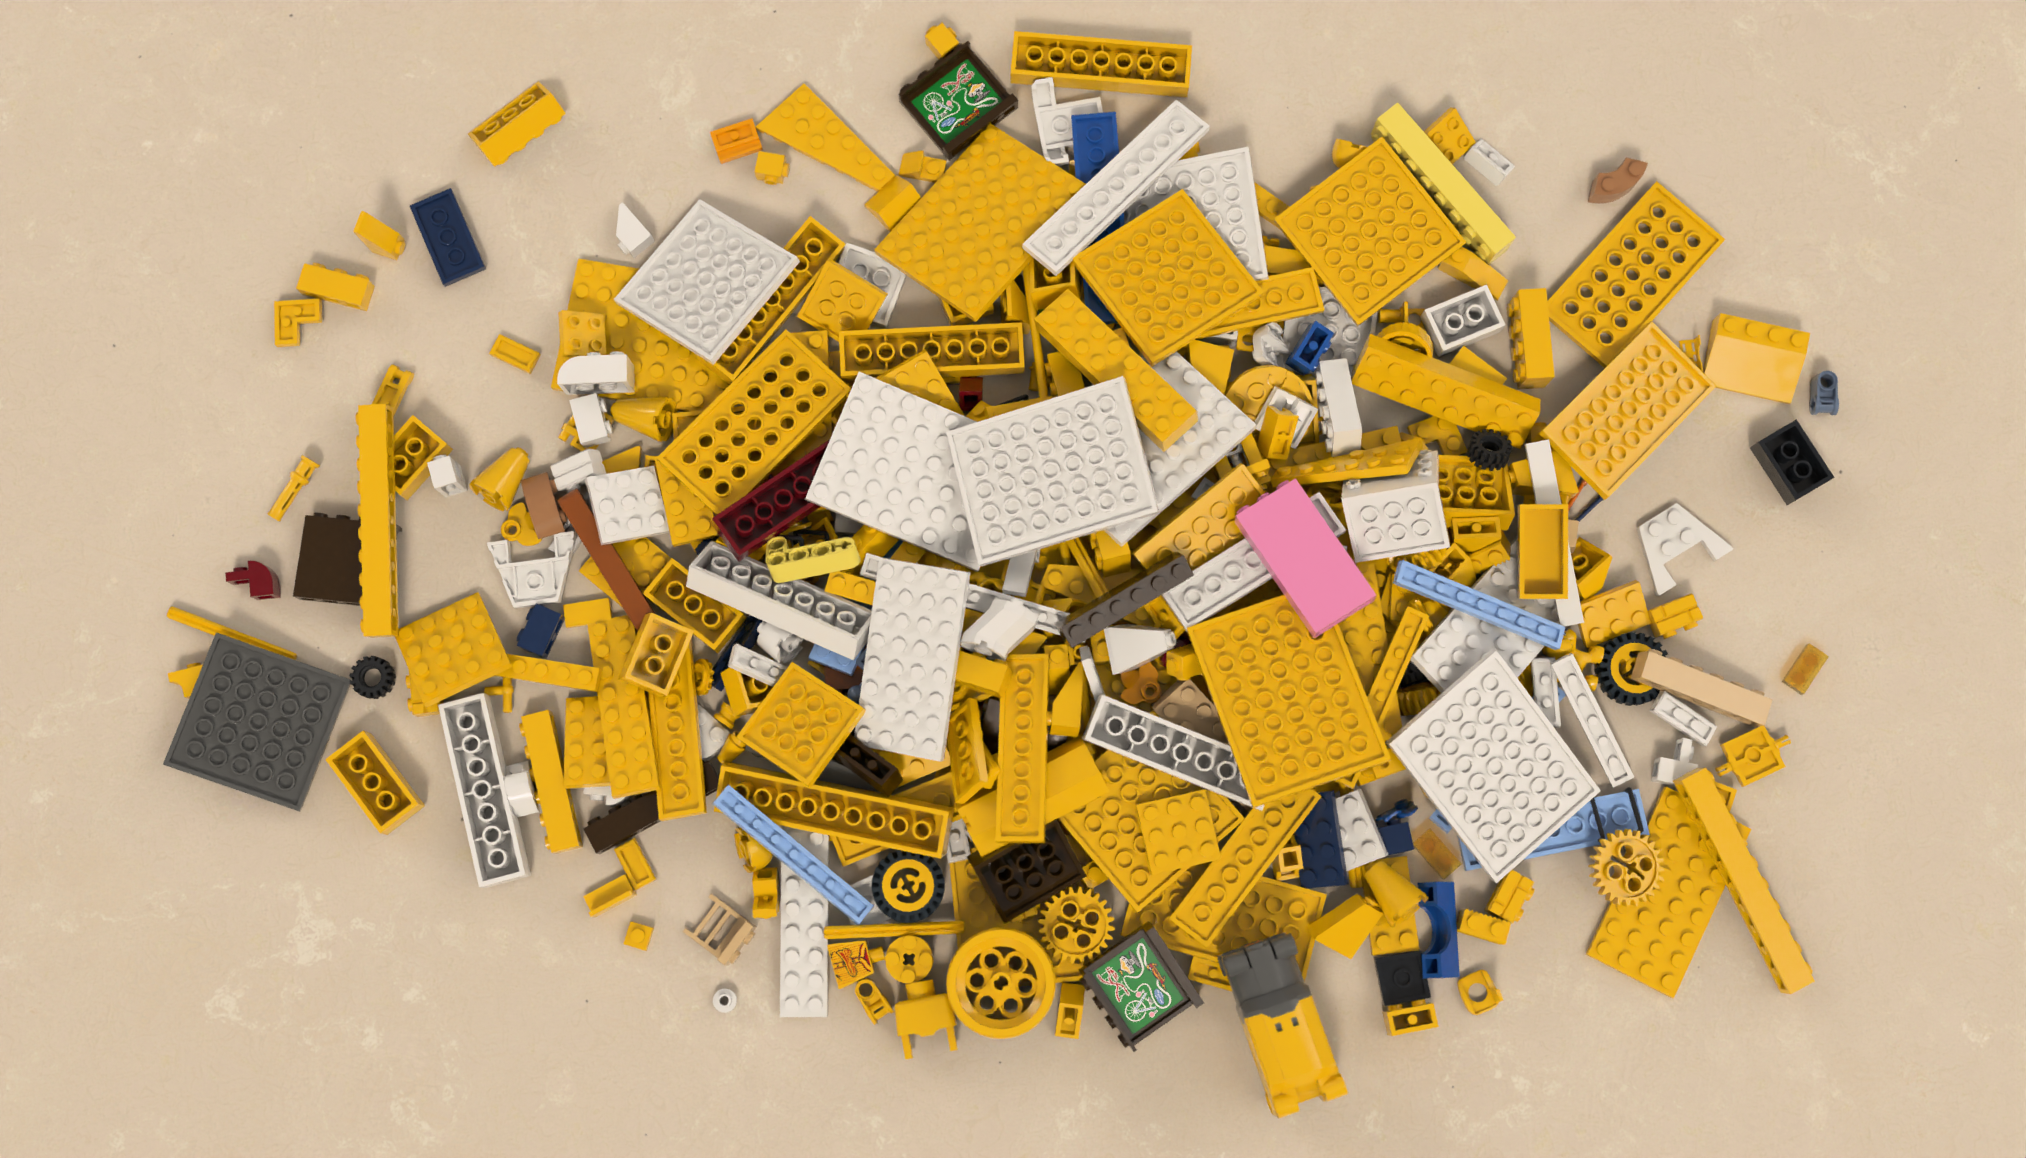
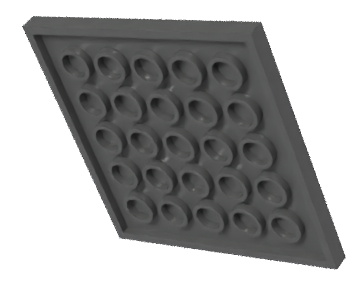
M216 632L163 765L301 812L348 693L351 680Z

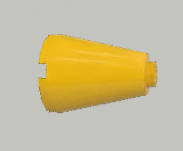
M669 397L618 399L613 403L610 413L614 421L658 442H666L673 433L672 413H677V406L675 400Z
M519 447L516 449L510 448L470 482V489L476 495L480 492L484 497L483 501L500 511H508L530 462L528 453Z
M1374 860L1365 868L1367 872L1364 876L1388 924L1392 928L1395 927V921L1401 924L1420 909L1418 903L1421 900L1424 903L1428 900V896L1385 862Z

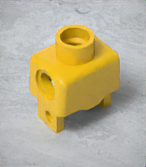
M933 979L905 984L908 1000L899 1001L895 1004L897 1036L902 1037L905 1060L913 1058L910 1034L925 1037L934 1035L939 1029L946 1028L950 1051L958 1050L954 1030L957 1021L950 1005L948 994H936Z

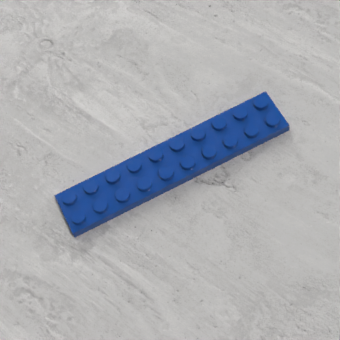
M1116 112L1071 115L1075 175L1077 179L1085 184L1119 154ZM1124 212L1086 248L1125 225ZM1083 278L1085 305L1105 324H1119Z

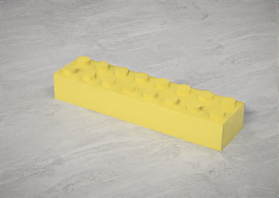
M1397 102L1378 117L1370 134L1373 142L1380 137L1385 139L1467 243L1464 246L1469 247L1475 255L1488 265L1504 254L1515 240V235L1402 106Z

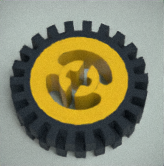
M1635 632L1622 634L1607 642L1603 646L1604 656L1602 662L1597 663V668L1594 669L1595 674H1598L1599 677L1598 684L1601 683L1603 686L1601 688L1602 692H1607L1609 694L1608 698L1611 700L1616 699V703H1625L1626 706H1637L1656 699L1660 690L1637 681V685H1631L1625 680L1632 681V674L1627 675L1624 679L1621 675L1630 671L1632 665H1635L1637 657L1631 658L1629 653L1638 655L1639 652L1654 649L1662 652V656L1666 657L1665 655L1668 653L1666 650L1662 651L1660 647L1663 645L1660 642L1655 643V638L1651 636L1645 637L1644 633L1635 634Z
M896 850L879 862L872 877L871 889L875 903L886 916L899 922L912 923L927 918L938 908L944 896L945 881L940 866L931 856ZM905 868H912L920 873L918 877L906 875L909 882H915V885L912 886L915 894L921 882L926 884L923 896L913 903H903L897 899L899 894L907 897L911 896L908 890H902V886H904L902 878L899 879L896 889L891 888L894 875Z

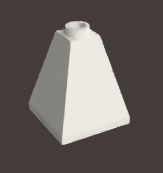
M1129 623L1104 629L1113 675L1138 669L1165 654L1166 651L1174 649L1176 645V636L1174 632H1171V629Z

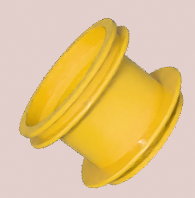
M1009 928L984 930L967 939L954 954L948 968L946 980L950 1005L960 1021L972 1031L995 1039L1017 1037L1039 1024L1051 1007L1056 986L1054 968L1044 948L1029 935ZM990 953L997 955L999 959L997 966L993 968L985 964V957ZM1018 956L1022 959L1023 965L1019 970H1012L1009 967V959L1011 957ZM980 973L983 975L984 984L981 987H974L971 984L970 979L973 974ZM1000 976H1004L1008 980V986H1004L1003 990H998L994 985V981L999 980ZM1024 978L1032 982V989L1026 993L1021 992L1018 988L1019 981ZM983 996L993 998L994 1005L991 1009L986 1010L981 1007L980 1000ZM1009 998L1015 999L1018 1003V1008L1014 1012H1008L1004 1008V1002Z

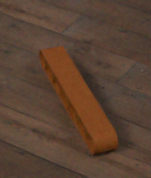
M575 488L557 499L638 631L645 614L651 612L655 614V612L642 594L641 589L613 544L601 545L594 514L580 491Z

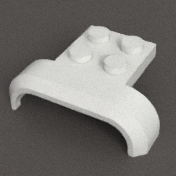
M1053 78L1036 80L1031 86L1043 156L1046 158V161H1051L1057 166L1069 164L1068 154H1066L1065 149L1073 148L1071 115L1103 113L1100 97L1056 104Z

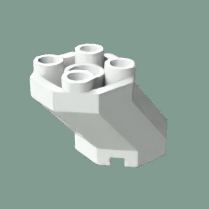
M995 597L991 608L964 632L961 639V647L971 653L978 652L987 655L986 659L994 661V659L1006 661L1008 654L1035 630L1040 613L1024 607L1025 603L1016 598H1011L1008 601Z

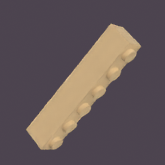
M1648 649V651L1638 653L1631 675L1632 680L1660 691H1665L1668 694L1752 727L1765 726L1773 699L1765 697L1764 692L1754 689L1747 690L1739 682L1724 681L1723 676L1710 673V675L1704 673V669L1694 665L1686 666L1682 664L1683 661L1674 657L1666 658L1658 650Z

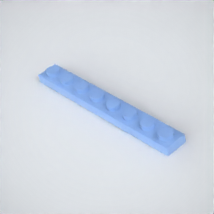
M1401 560L1398 562L1393 584L1551 649H1560L1565 631L1564 626L1407 561Z
M727 785L712 803L857 925L862 922L873 908V904L730 785Z

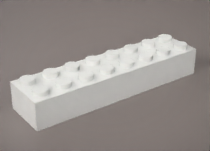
M711 541L689 566L686 587L851 660L856 658L868 642L872 610L835 594L825 592L824 589L801 579L776 583L773 581L766 564L748 556L738 562L729 548L714 541Z
M481 693L439 704V712L479 887L487 888L531 876L519 821L510 806L505 789L504 776H506V764L490 696Z
M1105 695L1098 696L1082 736L1083 740L1252 807L1229 745ZM1264 805L1255 807L1254 809L1262 811Z

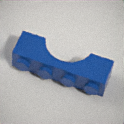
M1454 882L1418 883V888L1428 896L1426 903L1422 900L1419 902V907L1428 914L1432 925L1430 946L1422 954L1423 978L1460 977Z

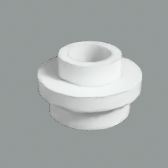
M721 989L713 997V1005L719 1012H730L737 1004V997L730 989ZM723 996L729 999L727 1005L721 1004L720 1000Z

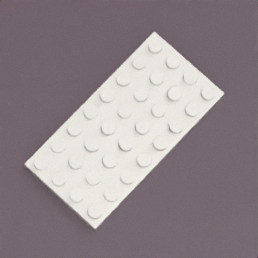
M1516 536L1510 543V561L1506 560V562H1502V564L1497 566L1493 565L1483 573L1471 588L1559 624L1554 599L1518 598V536ZM1452 608L1417 647L1410 660L1443 693L1492 649L1497 650L1518 678L1543 649L1544 645Z
M879 558L859 705L866 711L857 723L854 735L856 739L867 747L940 762L944 761L971 572Z

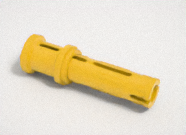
M301 455V461L296 469L290 472L289 477L291 479L267 513L279 522L302 486L309 484L308 479L314 470L320 467L319 464L304 455Z

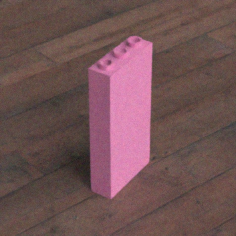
M1296 479L1291 482L1286 480L1277 486L1275 492L1271 494L1267 492L1261 495L1254 505L1250 507L1245 505L1240 508L1235 516V524L1313 638H1316L1375 600L1376 594Z

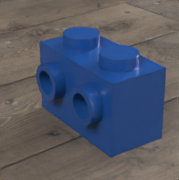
M1314 321L1307 326L1285 364L1303 376L1310 371L1313 373L1319 365L1318 359L1321 354H1325L1331 346L1332 342L1330 340L1334 332L1319 322Z

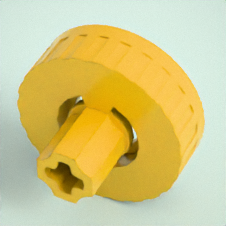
M1407 322L1391 324L1383 328L1377 335L1414 351L1418 349L1417 352L1433 357L1431 337L1425 330L1415 324Z

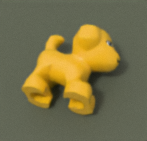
M1566 628L1560 649L1554 650L1544 646L1542 652L1550 658H1555V660L1572 653L1581 671H1583L1586 664L1602 662L1604 647L1596 645L1590 647L1587 652L1576 649V633ZM1594 675L1584 676L1591 691L1594 692L1598 684V677Z

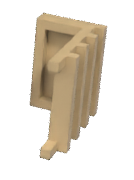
M711 893L709 898L715 902L712 909L694 933L687 928L683 932L717 957L720 963L728 966L730 963L734 964L741 955L740 949L744 944L748 945L756 934L754 931L757 927ZM721 906L727 912L705 941L701 940L698 937ZM733 915L738 921L717 949H713L709 944L729 917Z

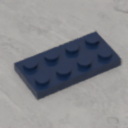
M451 188L410 205V209L444 287L486 270Z
M1334 790L1317 792L1322 797L1294 832L1295 841L1301 848L1303 869H1299L1301 887L1307 889L1347 885L1348 877Z

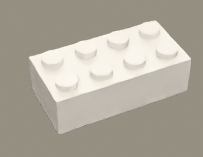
M1347 358L1319 361V371H1315L1316 385H1318L1317 399L1320 400V403H1318L1319 417L1324 419L1321 423L1323 435L1327 434V439H1325L1326 451L1331 452V457L1349 454L1355 450H1361L1362 426Z

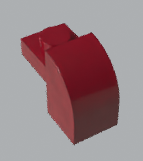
M248 561V568L237 567L233 568V572H225L226 582L232 585L249 583L250 597L256 600L281 598L278 576L271 568L260 562Z

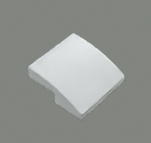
M1274 386L1254 422L1256 429L1261 431L1267 406H1273L1282 411V408L1288 409L1293 414L1299 416L1291 447L1296 449L1318 408Z

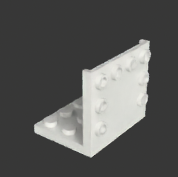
M1437 450L1420 451L1408 474L1343 480L1341 500L1355 563L1450 547L1439 492V456Z

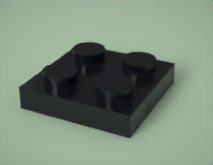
M1421 950L1374 959L1383 1006L1431 998L1428 980L1423 978Z

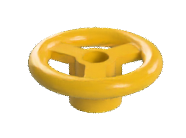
M1322 482L1313 484L1307 489L1306 494L1309 498L1313 496L1314 492H1320L1333 512L1343 509L1342 502L1338 503V499L1342 497L1343 486ZM1325 489L1334 490V491H1337V492H1339V493H1334V492H1331V491H1326Z

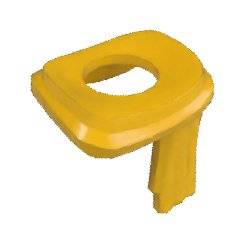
M1481 969L1470 973L1457 982L1462 1001L1472 1015H1480L1487 1012L1503 1001L1500 990L1496 989L1489 973ZM1475 983L1482 984L1487 991L1486 998L1481 1002L1471 1000L1468 994L1470 986Z

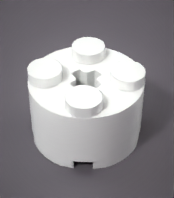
M765 621L761 622L757 628V632H759L758 646L778 663L780 661L784 663L791 661L803 649L800 645L806 639Z

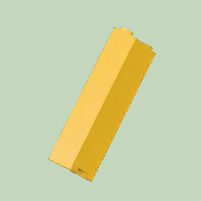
M1081 735L1047 752L1045 825L1110 792L1106 785L1110 781L1104 769L1098 770L1091 756L1095 752L1090 742L1084 743ZM997 778L991 789L982 787L964 804L955 803L981 857L1009 844L996 843Z

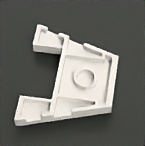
M1677 503L1636 528L1644 556H1646L1649 575L1653 580L1654 592L1657 597L1676 586L1664 564L1698 542L1702 543L1713 561L1733 550L1731 545Z
M575 531L554 535V558L512 563L510 541L487 542L488 549L493 555L496 568L499 569L503 579L502 582L514 608L532 607L536 603L539 605L561 603L577 537Z

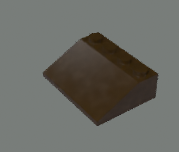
M1057 819L1045 825V843H1009L984 857L980 856L978 850L967 856L968 861L1004 924L1086 877Z

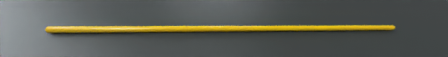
M1028 264L1022 272L1039 398L1048 396L1041 337L1034 318L1038 315L1030 294V269ZM1066 541L1061 542L1059 546L1062 565H1071L1069 546ZM1083 668L1082 717L1085 731L1091 716L1087 676ZM1090 743L1095 752L1091 756L1095 760L1097 758L1096 745Z

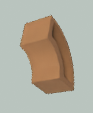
M1626 157L1616 171L1599 173L1592 182L1588 202L1602 204L1622 198L1641 179L1648 163Z
M547 472L522 479L521 485L538 539L564 532V522H567L564 511L558 507L555 497L558 489L554 479L550 480Z

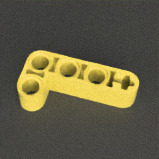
M776 536L771 538L766 544V564L773 581L776 583L856 567L861 560L855 542L850 537L789 549L786 539L782 536Z

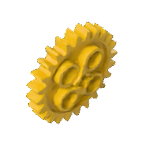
M1624 829L1623 832L1622 830H1615V835L1607 833L1608 840L1599 839L1602 846L1593 847L1597 855H1590V858L1595 860V863L1588 865V867L1593 868L1595 872L1591 873L1589 877L1597 879L1592 885L1601 887L1598 894H1606L1605 900H1613V904L1616 905L1622 903V906L1629 907L1630 903L1638 906L1639 901L1647 902L1646 895L1655 896L1652 888L1660 889L1656 881L1664 880L1659 875L1660 871L1665 870V868L1659 866V863L1664 861V858L1657 857L1661 849H1653L1656 842L1647 841L1648 835L1642 834L1640 836V831L1633 830L1632 832L1631 829ZM1622 846H1624L1626 850L1625 855L1623 857L1620 853ZM1612 855V857H1613L1616 861H1618L1619 863L1614 862L1613 860H1611V859H1610V856ZM1643 858L1644 867L1641 869L1639 863L1640 860ZM1611 866H1613L1614 868V874L1612 875V877H1610L1609 875V869ZM1628 869L1641 874L1643 876V879H1641L1637 874L1633 872H1627ZM1630 879L1633 881L1631 889L1628 888V881Z
M1081 885L1078 886L1077 892H1074L1073 888L1069 886L1068 893L1062 890L1060 891L1061 896L1053 895L1052 899L1054 901L1052 903L1045 900L1048 909H1040V913L1045 918L1038 919L1039 923L1044 924V926L1038 928V932L1045 933L1041 937V941H1049L1046 949L1054 948V957L1061 953L1062 961L1067 956H1070L1071 963H1074L1076 957H1079L1081 963H1084V956H1088L1092 961L1093 952L1101 955L1100 946L1108 948L1105 939L1112 940L1113 938L1108 931L1115 930V927L1110 925L1109 922L1115 919L1114 916H1107L1112 909L1111 907H1103L1107 902L1106 899L1098 901L1099 892L1091 896V888L1089 887L1084 893L1082 892ZM1068 903L1076 906L1075 912L1070 915L1063 912V907ZM1087 913H1097L1098 919L1094 923L1086 922L1085 916ZM1059 915L1072 922H1076L1079 919L1081 925L1096 929V932H1089L1079 926L1074 930L1071 923L1058 920L1056 917ZM1065 926L1067 928L1066 935L1058 937L1054 934L1056 927ZM1079 935H1088L1089 942L1086 945H1079L1077 943Z

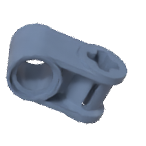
M1823 371L1810 381L1809 409L1811 415H1817L1818 413L1837 415L1838 378L1832 371ZM1821 378L1827 381V388L1822 386Z

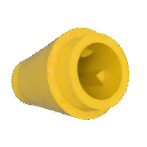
M734 731L728 735L717 756L718 761L723 765L732 762L745 751L746 745L736 738L739 731Z

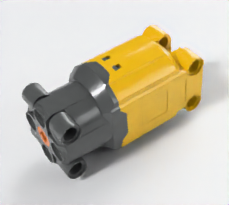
M1286 932L1245 944L1217 956L1221 971L1224 976H1227L1237 1003L1236 1010L1262 1081L1269 1109L1272 1115H1275L1278 1119L1299 1112L1298 1103L1319 1096L1322 1101L1327 1102L1348 1094L1344 1079L1338 1071L1309 986L1304 983L1295 957L1298 954L1296 943L1292 934H1286Z

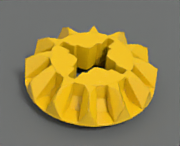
M698 659L694 663L696 695L698 696L707 695L709 690L712 689L714 671L712 670V663L708 659Z

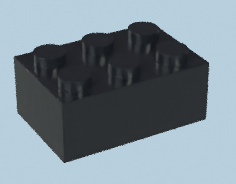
M1797 419L1750 447V450L1786 505L1791 504L1835 478Z

